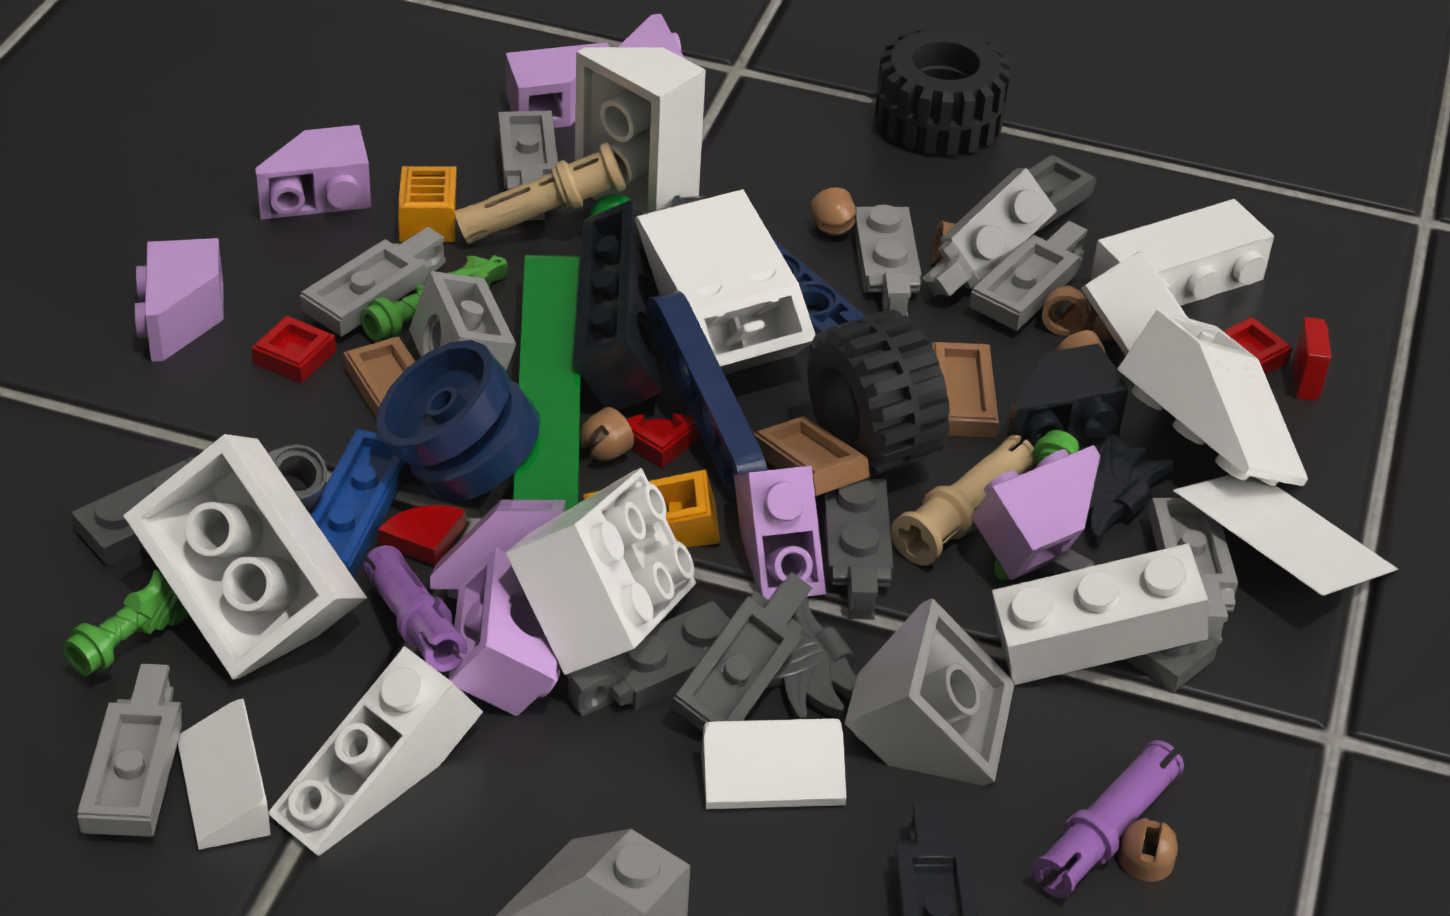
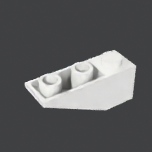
M404 646L269 810L268 814L310 850L320 856L438 768L483 711L453 682Z

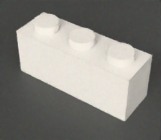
M1235 199L1099 239L1090 282L1131 255L1142 251L1178 304L1182 306L1263 280L1274 235Z
M1189 543L992 590L997 630L1009 673L1015 685L1208 639V597Z

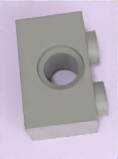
M429 271L409 328L420 356L422 357L426 353L450 342L473 340L486 345L506 371L516 342L485 279Z

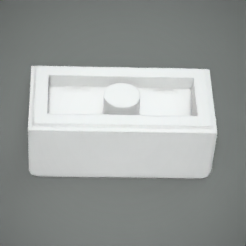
M1142 251L1131 255L1081 288L1125 356L1156 310L1188 318Z
M238 699L222 707L179 735L178 748L198 850L271 835L267 800L244 699Z
M839 719L716 721L704 724L701 760L706 809L846 805L843 730Z

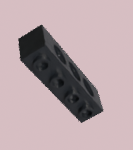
M634 199L584 219L582 227L573 365L603 407H611L615 410H620L630 405L642 404L652 396L662 393L663 358L650 332L646 313L648 299L659 296V292L635 221L637 216L644 214Z

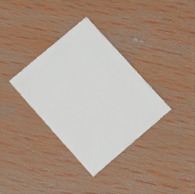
M1227 475L1173 490L1322 596L1398 570L1395 566L1278 486L1268 485L1256 477L1249 476L1246 481H1243L1232 475Z

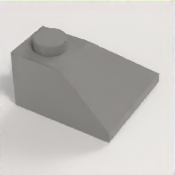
M931 598L918 606L858 673L845 724L860 741L864 742L888 766L985 786L995 782L1015 682Z
M632 829L575 838L496 916H687L691 865Z

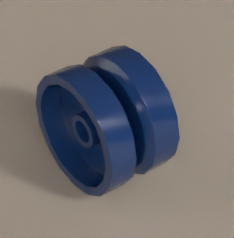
M473 340L450 342L436 348L407 367L389 387L378 408L376 428L383 442L399 460L409 464L413 475L432 496L444 502H459L470 500L491 491L516 471L529 456L538 438L540 414L520 386L510 380L504 367L488 347Z

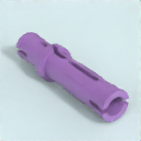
M384 545L370 551L367 556L374 563L376 569L371 563L364 561V574L369 582L374 584L380 596L397 617V630L405 642L411 646L414 643L419 648L426 663L439 672L450 671L458 667L463 660L455 652L453 646H455L459 653L467 654V642L462 634L453 627L451 612L443 600L438 597L434 599L416 574L410 569L398 549L393 546Z
M1160 740L1150 741L1143 748L1142 753L1088 810L1082 809L1077 811L1063 825V836L1043 856H1040L1032 867L1033 876L1037 883L1042 881L1052 869L1059 870L1050 882L1044 886L1043 890L1046 893L1058 898L1068 897L1075 889L1076 884L1094 865L1104 864L1117 852L1119 847L1118 839L1124 834L1129 825L1135 822L1164 789L1183 772L1184 763L1180 754L1174 756L1164 768L1160 767L1162 760L1174 749L1173 746Z

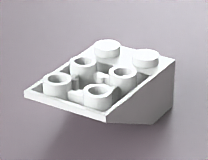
M743 189L651 212L635 218L659 295L681 291L686 296L724 375L793 356L813 343V337L816 334L799 283Z
M1156 310L1117 369L1135 384L1131 392L1148 406L1157 410L1164 408L1176 418L1172 425L1181 435L1199 445L1206 443L1219 453L1215 462L1232 476L1246 481L1249 476L1256 477L1271 486H1276L1278 482L1304 486L1308 477L1259 359L1217 326Z
M642 468L632 471L531 531L505 552L564 675L635 649L696 584L693 577L694 564L691 555L683 543L676 541L666 520L667 511L664 498L659 489L654 484L648 482Z

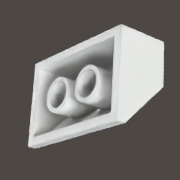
M584 47L576 52L575 161L599 152L600 145L608 142L627 188L620 192L613 188L590 198L596 201L601 196L619 194L629 199H634L642 213L648 214L670 208L676 195H680V197L699 196L705 69L664 47Z
M224 434L123 515L232 679H240L316 638L367 598L257 438Z

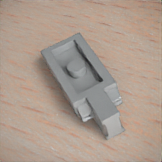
M552 111L498 112L504 189L510 190L552 173V167L556 166V162H558ZM542 213L537 217H534L527 221L545 220V213Z
M1027 167L1013 170L940 239L943 244L938 251L944 258L921 278L933 296L936 297L937 295L944 294L950 296L962 285L966 289H972L1057 212Z
M890 205L856 207V223L853 226L863 292L880 293L883 311L897 310L902 316H908V300L911 297V293L920 292L922 276L909 207H893Z
M1068 221L1047 241L1035 235L1030 236L973 288L969 307L1017 331L1043 307L1044 300L1050 291L1059 286H1065L1077 275L1078 270L1082 266L1081 262L1083 261L1082 256L1084 254L1082 247L1087 229Z
M427 227L401 244H392L384 239L303 290L300 295L301 311L342 337L361 324L360 313L363 309L369 307L370 301L378 297H385L391 302H395L414 290L416 285L425 283L429 271H436L446 263L443 248L444 236Z
M1152 498L1148 515L1157 551L1189 543L1208 597V637L1221 644L1223 624L1228 620L1227 611H1234L1235 593L1238 585L1223 527L1184 498Z
M141 664L131 700L118 699L117 703L109 702L77 812L81 833L154 836L182 728L181 702H172L174 688L170 687L168 677L169 665Z

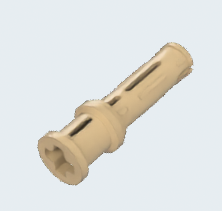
M606 142L600 145V150L597 153L569 164L564 160L556 162V166L552 167V173L492 196L477 204L455 210V216L464 238H466V242L471 244L474 241L487 237V235L507 229L547 211L564 205L568 209H578L583 207V200L613 188L618 192L627 188L609 143Z
M1011 435L997 449L951 486H937L929 491L922 501V506L915 512H904L898 516L891 526V537L900 554L914 564L929 565L939 558L945 543L950 539H960L965 536L974 524L971 516L986 496L984 488L987 484L1007 471L1016 470L1021 475L1035 466V458L1032 455L1034 447L1031 443L1025 440L1014 451H1010L1020 443L1021 436Z

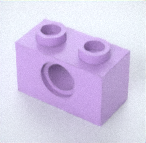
M495 547L459 584L454 628L466 640L468 651L467 654H462L453 646V649L462 658L463 662L455 669L449 671V680L459 689L514 716H518L538 696L545 697L550 693L559 678L561 667L505 551Z

